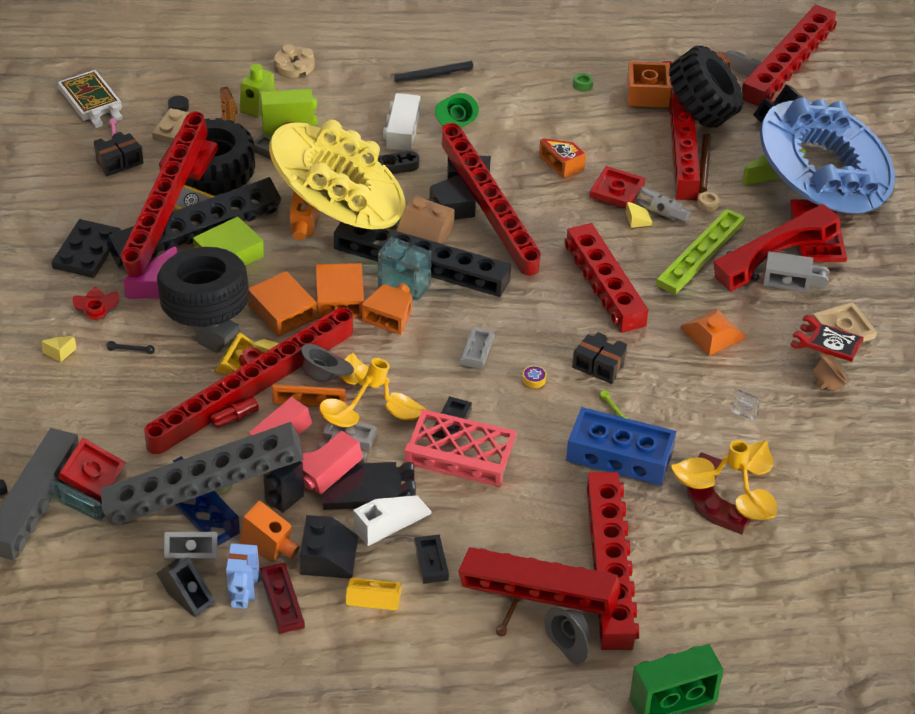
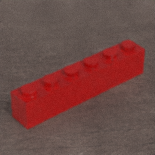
M469 547L458 570L462 587L607 616H612L621 592L618 575L610 572L573 567L558 562L541 561L531 557L514 556L510 553H498L483 548Z

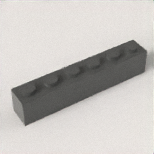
M50 428L0 507V557L14 561L19 551L22 552L25 548L26 540L30 533L36 530L41 515L47 512L49 502L59 492L62 480L57 477L79 444L77 434Z

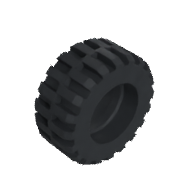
M694 46L671 64L669 76L671 77L670 83L673 85V91L677 94L678 100L684 105L686 111L695 120H698L700 124L706 125L709 128H716L742 110L744 96L736 76L733 75L730 67L724 63V60L715 51H711L709 47Z
M206 118L208 134L205 140L217 143L218 151L200 181L188 177L185 185L205 193L218 195V193H226L240 188L241 185H245L253 176L255 169L254 140L246 128L244 129L239 123L234 124L232 120L227 119L224 121L222 118H215V120Z

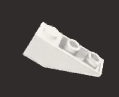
M417 495L374 499L354 509V531L367 546H370L432 514V511Z

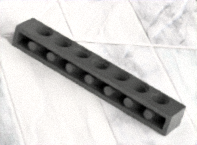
M288 422L100 488L102 511L114 526L304 460L300 437L293 424Z

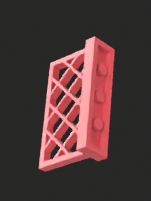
M422 409L410 443H407L404 450L405 463L413 462L414 467L501 487L503 473L516 438V431ZM426 418L435 420L438 425L427 429L424 421ZM457 425L461 428V431L451 435L447 427ZM442 430L446 437L435 442L431 434ZM478 430L482 431L485 436L474 440L470 433ZM466 436L470 443L459 447L455 440ZM504 436L509 439L508 442L498 446L494 438ZM425 437L431 443L425 447L416 445L418 440ZM489 441L493 449L483 453L479 445ZM450 442L455 449L445 452L441 451L439 447ZM474 448L478 456L471 458L466 457L463 452ZM498 454L502 460L500 464L489 462L487 458Z

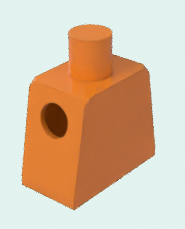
M294 191L290 209L291 233L295 239L304 240L306 236L314 235L319 210ZM303 203L308 206L307 209H302Z
M404 283L398 284L396 288L386 284L380 286L362 303V322L402 335L412 312L410 288Z
M260 500L244 516L239 544L257 545L259 556L271 562L275 561L281 554L293 559L300 549L299 545L290 540L291 525Z

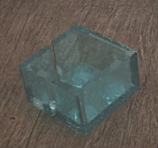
M391 236L378 252V286L386 284L396 288L398 284L404 283L410 288L412 299L419 301L431 286L430 268L432 251L416 245L409 247L408 242Z

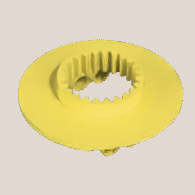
M336 120L326 121L321 128L311 126L308 123H289L279 127L274 132L269 143L271 160L283 180L310 205L336 220L360 228L385 229L395 225L400 220L406 205L405 197L394 175L385 165L382 166L378 162L380 147L376 142L361 140L360 135L356 131L343 130L340 123Z

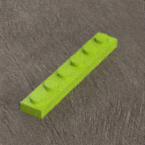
M726 208L659 276L656 286L676 295L744 225L746 217Z

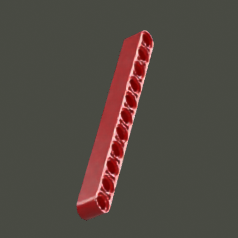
M344 307L335 309L148 423L144 428L147 451L151 454L164 453L212 423L211 416L229 408V405L232 403L238 404L250 397H254L302 367L304 356L301 348L304 345L315 344L328 351L353 334V312Z

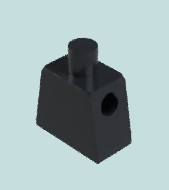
M460 175L430 187L429 199L426 200L454 209V220L475 217L476 199Z

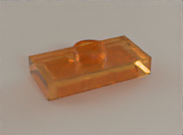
M228 86L221 87L222 120H232L236 124L237 105Z

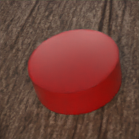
M252 347L244 349L239 357L240 365L247 364L262 353Z

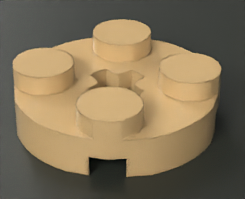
M286 44L282 47V50L276 53L274 67L278 69L279 74L285 77L297 78L301 73L308 75L315 67L313 50Z

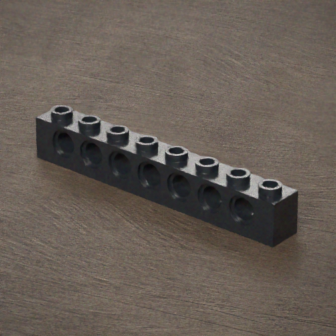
M271 178L259 180L172 212L151 258L161 251L169 250L173 246L177 248L178 245L183 243H193L194 237L237 216L242 221L250 222L264 213L267 215L274 213L279 207L281 197ZM251 200H257L259 204L253 203ZM231 207H237L240 211H235ZM211 214H217L220 218H215ZM192 221H196L200 223V225H194L192 224ZM134 226L108 235L106 245L117 267L123 266L121 253ZM171 229H178L180 233H175Z
M340 222L334 231L335 250L497 297L502 296L510 281V263L388 228L366 229Z

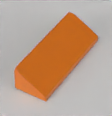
M272 385L273 404H283L290 397L304 406L320 407L324 400L331 398L341 400L346 404L345 389Z

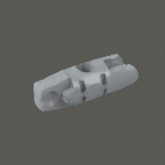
M641 187L640 193L653 199L651 203L639 199L636 205L673 221H676L677 218L683 221L690 218L692 211L681 207V202L646 187Z

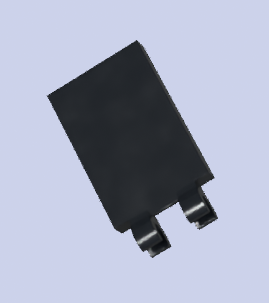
M396 462L354 465L323 493V510L353 509L374 499L416 496L414 463L406 462L400 467H396Z

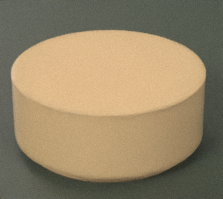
M703 192L698 196L697 206L706 212L715 211L719 207V197L713 192Z

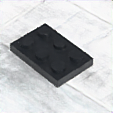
M79 219L52 260V268L95 278L110 254L106 245L108 235L121 231V228Z

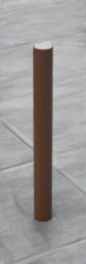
M708 133L703 135L700 193L707 192L711 147V135Z

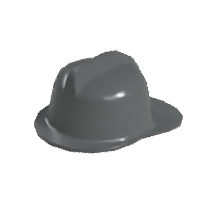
M306 344L301 348L304 356L303 371L319 382L330 381L335 375L347 376L354 372L353 366L348 361L318 345Z
M556 607L548 610L545 614L544 624L549 638L572 663H583L588 655L587 640L590 635L585 617L576 610H563Z

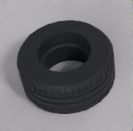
M196 247L184 250L170 257L162 265L157 275L162 310L172 320L183 325L205 327L224 323L237 316L249 300L246 266L236 254L226 249Z

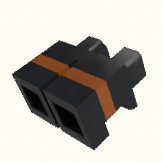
M118 132L112 136L111 140L105 141L100 138L94 141L96 162L102 165L106 177L124 171V168L127 170L144 164L142 146L130 133L124 135L122 132Z
M599 332L594 336L587 335L574 350L572 368L589 375L593 373V377L613 384L618 370L624 367L627 344L616 341L612 345L607 342L608 338L606 335Z

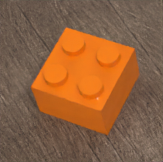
M629 61L627 73L628 106L669 108L671 96L670 63Z

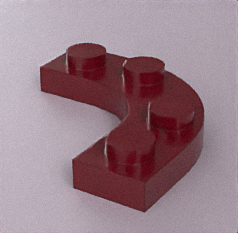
M702 452L698 456L713 463L714 470L722 462L721 459ZM687 486L688 497L691 498L695 505V510L703 518L742 535L750 518L741 515L737 511L735 504L722 499L715 492L714 486L705 489H695Z

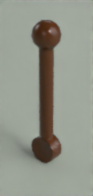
M513 597L514 600L502 624L496 628L497 635H506V626L517 603L522 599Z

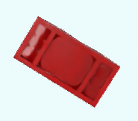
M791 199V220L819 205L808 199ZM841 229L839 235L824 243L797 245L798 256L811 257L813 262H847Z

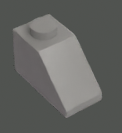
M164 532V560L188 557L190 559H216L217 532Z

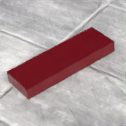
M286 563L260 568V575L279 634L305 628L303 615Z

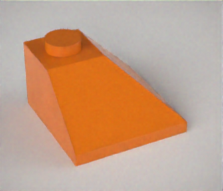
M718 308L681 325V329L709 356L746 339V335Z

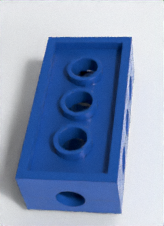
M581 407L568 440L566 461L606 472H618V475L662 486L674 452L677 431Z

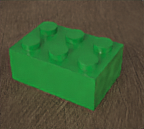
M710 644L694 646L676 654L670 653L663 658L653 661H643L634 666L629 699L637 714H678L708 705L718 700L724 669Z

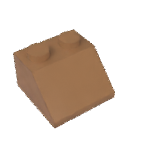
M414 196L404 209L397 231L443 244L454 230V209Z

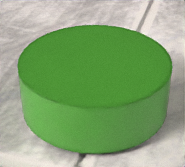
M586 73L577 74L573 78V87L578 91H589L593 88V77Z

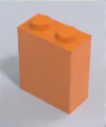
M362 263L317 264L318 319L342 307L350 309L353 312V318H362V303L364 302Z
M287 271L249 287L248 306L277 337L317 319V302Z

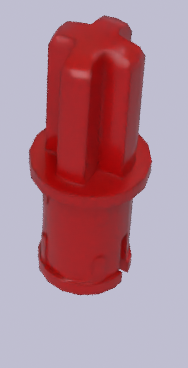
M250 397L238 404L232 403L229 405V408L211 416L212 424L214 427L219 428L235 420L239 422L244 416L259 411V405L254 397Z

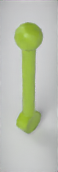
M603 390L600 392V399L606 400L619 417L629 419L620 412L609 398L610 393Z

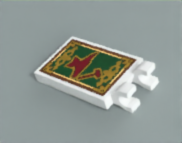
M96 70L58 82V89L82 120L90 119L95 128L103 126L100 116L109 113L116 121L123 119L119 112L122 108L120 99Z

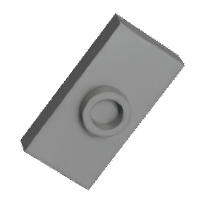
M472 327L460 359V365L483 369L494 340L495 332Z

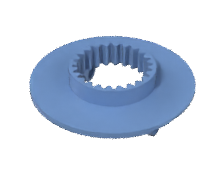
M798 98L794 101L782 102L773 106L764 117L760 128L763 152L778 176L804 198L817 205L825 204L830 210L843 213L869 212L880 207L889 198L895 184V171L892 160L879 138L864 123L848 113L844 102L836 101L828 106L827 102L823 99L812 102L807 98ZM809 141L812 144L818 142L821 147L825 145L827 150L832 149L834 155L840 156L839 160L845 162L844 167L836 169V166L829 164L815 170L814 165H808V159H803L804 153L800 152L802 147L799 145L803 142L807 144Z

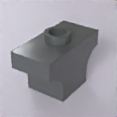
M231 320L213 326H190L197 334L198 344L215 353H218L240 332L239 324Z

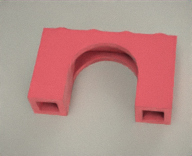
M290 397L253 428L249 435L251 436L288 422L293 424L296 432L300 435L312 425L309 410L306 406ZM341 430L320 449L310 453H303L304 460H301V462H303L304 486L308 490L313 489L320 495L323 494L363 458L359 441Z

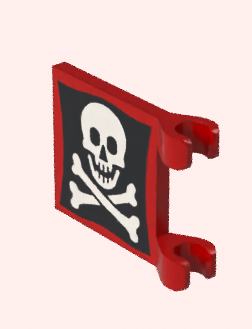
M811 315L803 317L802 320L807 321L810 325L802 324L800 329L803 332L814 331L809 339L803 332L795 331L793 337L798 338L800 342L792 340L791 347L795 349L807 347L850 362L853 361L864 337L821 324Z

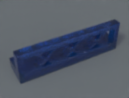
M180 456L179 458L173 460V463L183 460L184 458ZM215 491L196 497L195 505L184 504L183 502L175 504L200 532H211L212 527L223 528L225 532L217 536V546L240 534L239 516ZM197 512L209 513L210 519H198L196 517Z

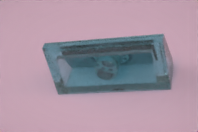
M60 482L57 484L59 502L97 521H101L105 517L101 502Z

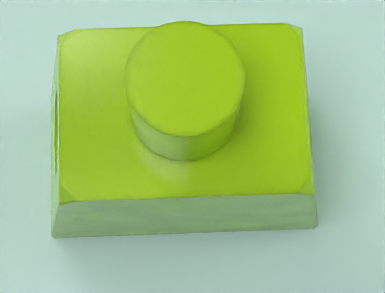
M260 64L250 66V73L244 78L240 86V113L257 118L262 114L261 92L276 91L273 73L263 70Z

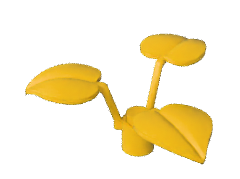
M354 353L344 359L353 366L354 372L347 376L339 375L348 384H360L362 386L352 404L347 406L343 401L331 398L324 400L319 407L320 414L330 423L340 427L354 426L358 423L360 416L352 409L356 406L367 386L378 388L384 384V399L388 401L386 409L393 416L402 420H415L419 418L422 409L428 410L403 394L391 393L389 396L388 383L390 379L386 376L390 365L387 361L374 358L368 367Z
M742 440L732 441L729 446L728 455L723 456V460L716 470H714L713 463L699 457L689 458L678 464L671 465L672 472L680 482L691 488L705 489L715 484L714 476L719 475L725 464L728 463L731 469L742 470L744 492L746 494L739 495L736 498L735 507L737 511L744 517L756 520H768L777 515L778 508L774 497L763 489H756L750 492L748 486L747 471L754 475L768 473L773 467V457L767 440L751 445Z

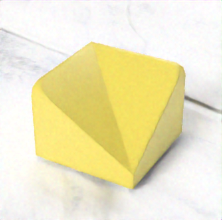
M73 336L55 337L41 342L43 354L59 362L65 360L76 349V342Z

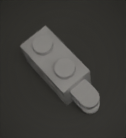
M768 251L763 286L808 292L810 285L818 287L828 285L829 269L813 265V258Z

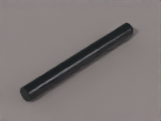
M471 60L394 74L395 82H402L473 69V62Z

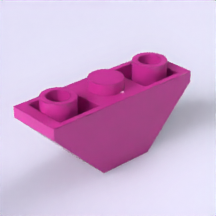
M173 246L149 262L142 275L138 277L127 276L123 279L125 297L128 299L159 298L158 272L170 257L178 253L177 248Z

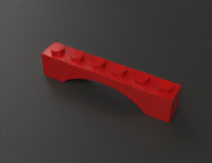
M821 204L713 261L714 276L728 291L732 292L749 283L753 272L767 259L768 251L779 252L797 245L824 243L839 235L840 217L825 204Z

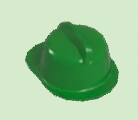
M466 93L454 94L440 101L435 108V116L442 126L447 123H456L462 128L473 122L479 113V106L476 100Z

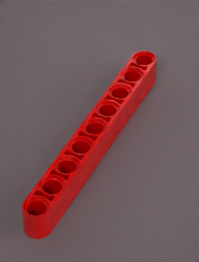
M190 112L185 117L121 253L125 272L130 277H138L145 272L207 137V126L204 115L201 112Z
M456 123L445 124L442 127V148L476 199V202L519 270L528 276L537 274L540 266V250L461 127Z

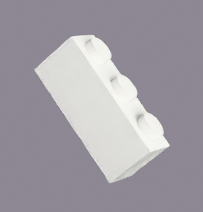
M396 93L394 101H390L386 127L383 129V140H386V149L412 150L420 116L421 96Z

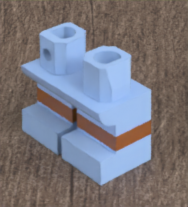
M231 543L226 574L229 598H232L231 607L246 609L249 600H255L254 583L258 584L260 577L257 545Z

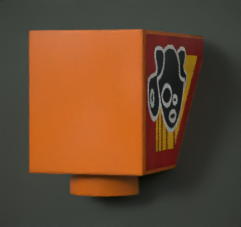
M548 138L540 139L539 156L563 179L585 170L586 153L574 142Z

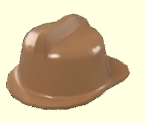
M821 352V359L813 369V374L817 378V387L820 390L827 388L833 392L846 384L849 386L847 376L840 364L831 355Z

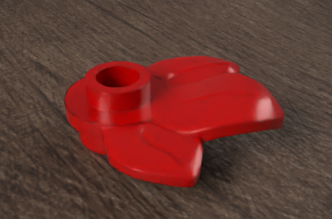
M93 287L86 296H73L74 307L83 311L87 318L94 320L104 317L107 314V310L114 308L119 302L118 292L104 295L97 287Z

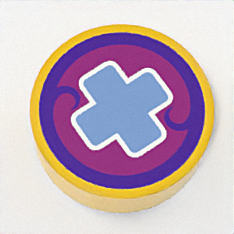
M529 366L524 369L522 380L527 387L540 388L546 383L547 374L540 366Z

